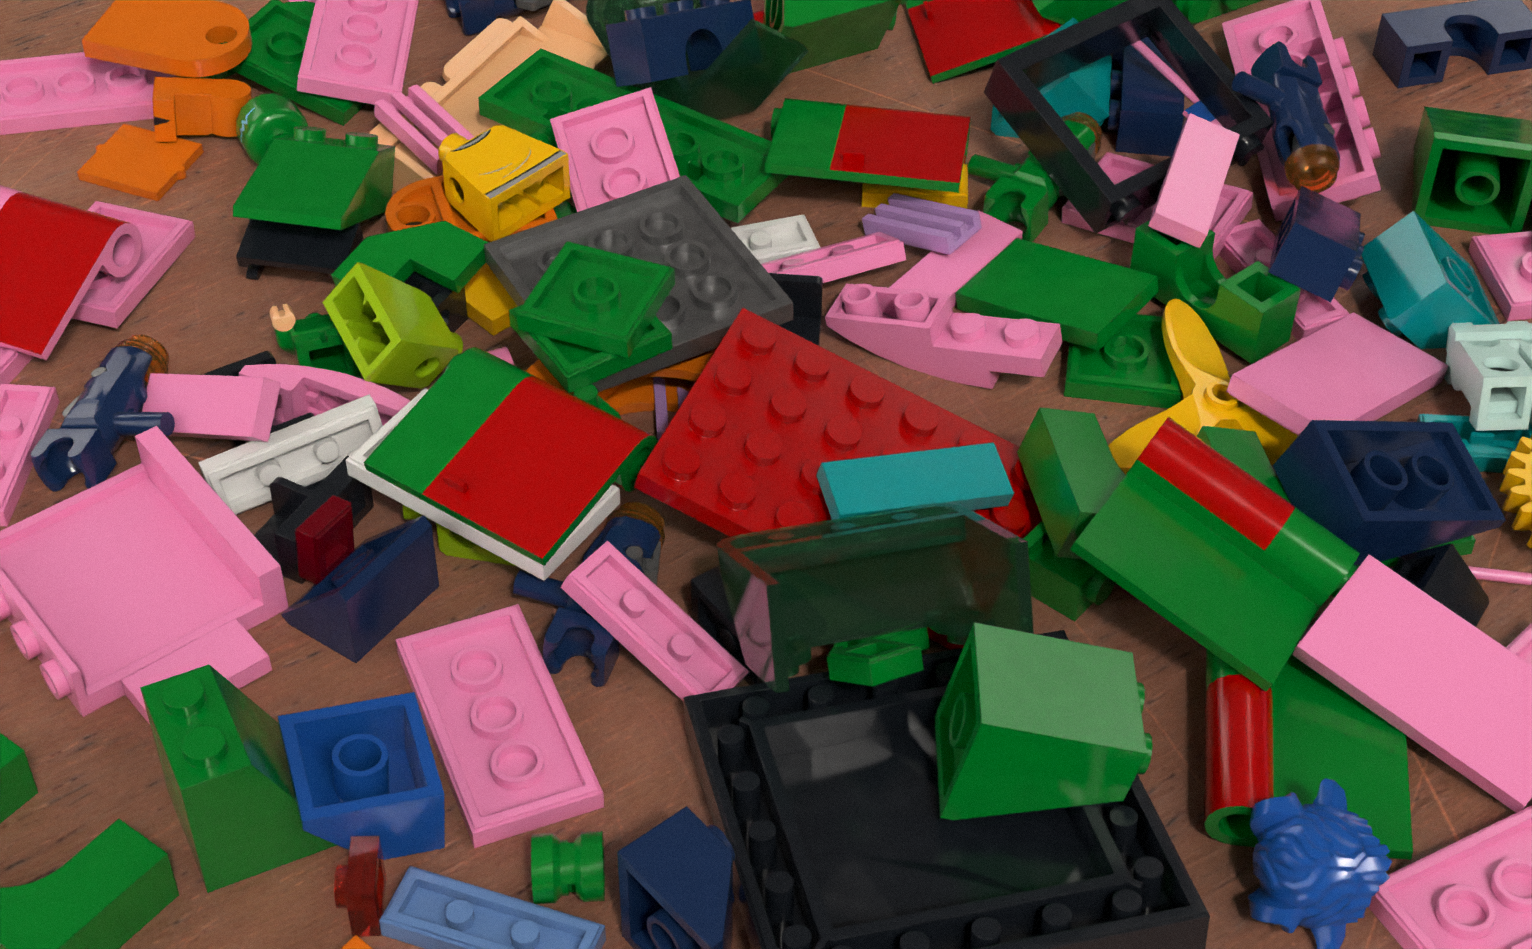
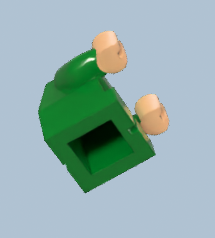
M282 304L283 310L278 311L277 305L271 307L269 315L275 328L277 343L281 349L291 355H295L297 365L328 369L361 378L360 371L329 314L311 313L305 319L296 320L290 305Z

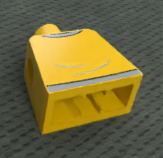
M495 125L470 140L458 133H452L442 141L439 147L438 156L442 161L445 196L448 202L491 242L507 237L571 197L568 153L507 126Z

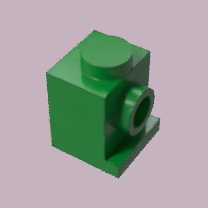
M1043 520L1019 542L1017 560L1022 564L1015 576L1013 586L1074 622L1093 603L1101 605L1115 586L1114 581L1083 559L1056 557Z

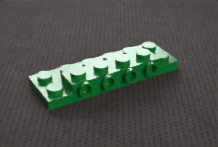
M540 48L478 97L479 114L558 148L550 119L643 89L633 85L617 87L615 78ZM653 94L680 177L686 175L721 217L739 223L789 176L765 173V162L772 141Z

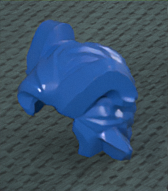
M1325 778L1321 781L1313 804L1302 805L1296 794L1291 792L1286 796L1273 797L1255 803L1252 807L1250 828L1259 841L1253 852V874L1260 879V888L1248 895L1250 917L1261 922L1281 926L1282 930L1287 933H1293L1297 926L1310 928L1315 937L1317 949H1340L1345 938L1346 924L1358 922V918H1364L1365 910L1370 906L1372 896L1379 891V886L1383 885L1390 878L1386 871L1389 870L1392 860L1386 856L1390 850L1387 845L1380 844V839L1373 836L1371 826L1367 825L1368 820L1359 817L1356 813L1347 811L1345 791L1335 780Z

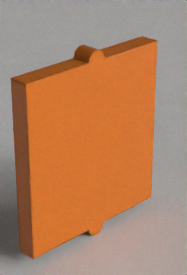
M123 124L104 144H99L95 147L96 153L77 171V174L81 181L159 201L178 180H183L187 177L186 171L203 154V146L200 143L177 138V142H155V131Z

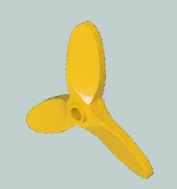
M1180 299L1170 300L1164 309L1161 327L1164 346L1179 381L1184 399L1169 409L1129 428L1112 441L1108 447L1115 462L1126 475L1165 420L1170 417L1195 436L1198 435L1202 426L1255 431L1271 465H1273L1298 435L1226 392L1230 377L1220 349L1206 324L1188 304Z

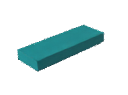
M994 443L823 462L816 475L834 527L1008 506L1014 495Z

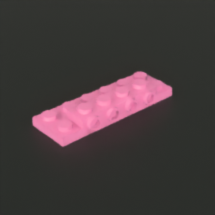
M1292 0L1223 22L1222 27L1235 75L1241 71L1252 75L1251 68L1258 57L1267 48L1280 41L1285 44L1290 57L1299 66L1302 65V60L1307 55L1313 57L1321 76L1322 84L1318 87L1324 111L1335 131L1334 137L1340 154V161L1337 166L1334 165L1328 172L1322 175L1323 178L1317 182L1304 183L1289 177L1285 167L1279 160L1272 128H1270L1262 142L1265 146L1264 150L1258 152L1257 156L1275 221L1285 218L1301 185L1337 203L1354 200L1363 195L1380 191L1381 187L1373 163V159L1381 157L1373 127L1362 129L1371 126L1363 96L1352 99L1361 95L1355 72L1350 64L1343 36L1336 39L1332 37L1321 0ZM1257 102L1270 117L1267 106Z

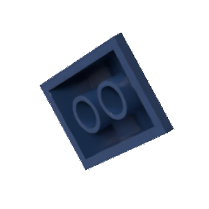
M1312 420L1273 464V468L1291 504L1360 552L1354 565H1361L1368 555L1382 562L1496 529L1506 521L1453 423Z

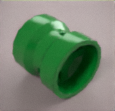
M603 831L581 832L574 842H568V839L560 840L554 833L532 834L531 877L534 904L556 903L562 896H569L570 892H576V896L583 902L605 901Z

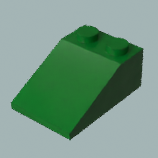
M295 126L294 134L273 140L234 203L233 217L343 230L384 213L392 197L395 146L378 144V135L349 132L346 133L345 140L326 138V129Z

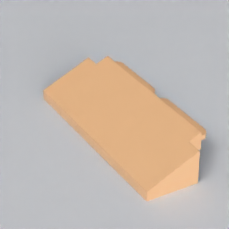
M553 0L542 25L538 29L521 16L513 23L504 18L495 19L445 64L442 70V77L446 83L443 86L435 82H426L420 87L475 137L495 125H503L479 114L478 97L540 48L597 70L611 57L607 31L566 0ZM402 114L401 116L419 132V128ZM381 122L370 131L369 134L378 135V144L395 146L392 190L399 191L413 182L443 175V172L436 175ZM432 143V145L439 150V147L435 143Z

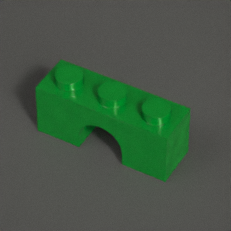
M1149 221L1136 228L1130 268L1158 276L1159 292L1154 296L1165 305L1172 299H1180L1188 304L1206 324L1214 339L1250 364L1257 362L1290 340L1301 291L1299 287L1269 273V268L1259 261L1226 279L1214 261L1213 243L1215 232L1210 229L1201 247L1198 248L1148 226Z

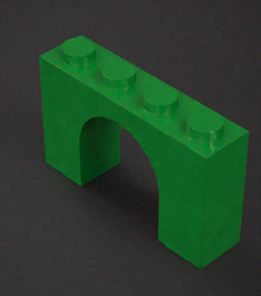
M1039 407L1017 454L1056 557L1082 559L1072 552L1070 548L1124 478L1125 474L1111 454L1095 413ZM1211 426L1201 427L1197 435L1199 439L1289 502L1255 431Z
M0 733L1 824L34 797L38 790L25 751ZM118 818L68 862L48 876L28 884L0 888V949H119L179 896L168 853Z

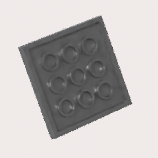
M686 175L484 244L486 263L517 306L525 302L566 242L675 268V285L656 314L657 318L672 333L673 349L592 383V385L596 386L598 392L716 349L742 308L777 325L793 320V301Z

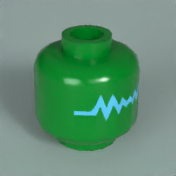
M275 93L261 94L250 99L241 108L236 119V134L250 159L259 165L275 138L294 134L295 126L309 125L298 107L287 97Z

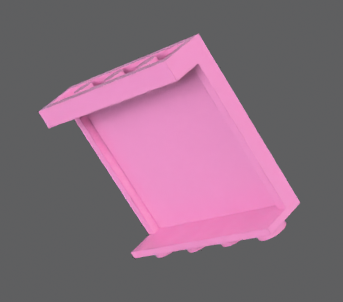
M157 426L135 436L141 464L0 531V621L8 618L12 623L10 626L11 634L19 650L27 660L37 656L42 664L39 665L41 674L55 698L59 700L67 696L83 717L124 696L125 693L121 682L124 678L236 618L247 631L289 608L280 564Z

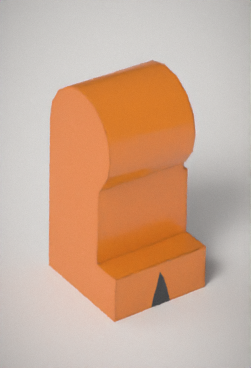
M155 77L152 98L155 142H177V135L215 134L223 137H237L236 119L241 108L252 99L250 86L245 82L232 79Z

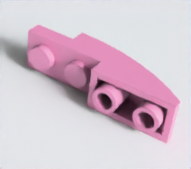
M846 283L825 316L826 325L829 328L882 358L903 367L945 380L993 389L1001 372L1044 377L1063 342L1060 324L1038 322L1031 319L982 316L977 313H954L950 294L925 292L920 289L905 290L876 287L870 284Z

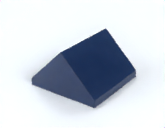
M423 515L365 539L322 581L313 585L281 614L282 617L292 627L352 662L357 663L439 587L431 523Z

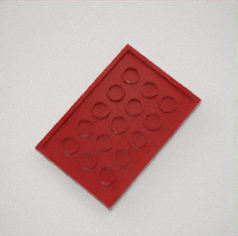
M742 308L640 469L634 488L892 620L922 623V625L927 626L929 639L950 650L964 647L974 623L993 625L1022 564L1017 560L1019 542L1042 521L1017 454L1019 446L745 308ZM994 443L1014 491L1008 506L834 527L816 475L823 462Z

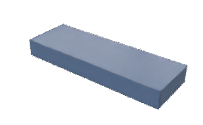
M409 866L379 920L382 936L424 949H602L606 941L605 925L413 866Z

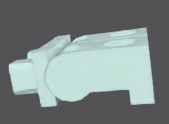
M1508 321L1506 324L1473 325L1472 322L1452 323L1449 326L1446 344L1447 356L1445 364L1449 365L1444 379L1456 391H1462L1470 403L1469 421L1476 431L1528 429L1529 422L1532 424V323H1528V321Z

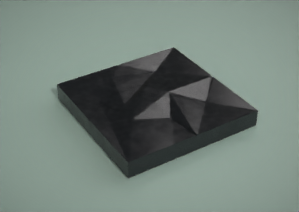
M1064 630L1038 634L1069 640ZM963 648L922 655L924 670L873 687L830 680L829 671L684 697L685 733L713 825L717 826L726 835L734 850L733 890L751 949L1206 948L1210 915L1138 774L1124 801L960 820L940 818L935 714Z

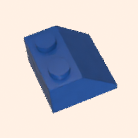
M415 692L278 716V726L303 831L373 861L445 848V794Z

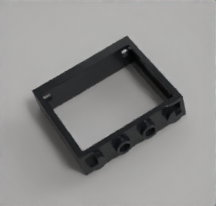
M1127 0L1006 55L996 61L984 90V94L1095 233L1121 221L1128 225L1144 209L1156 204L1172 157L1114 185L1037 88L1148 37L1224 128L1240 134L1230 166L1236 163L1239 166H1245L1252 155L1264 150L1265 146L1262 142L1274 123L1255 100L1233 91L1232 82L1235 75L1171 0Z

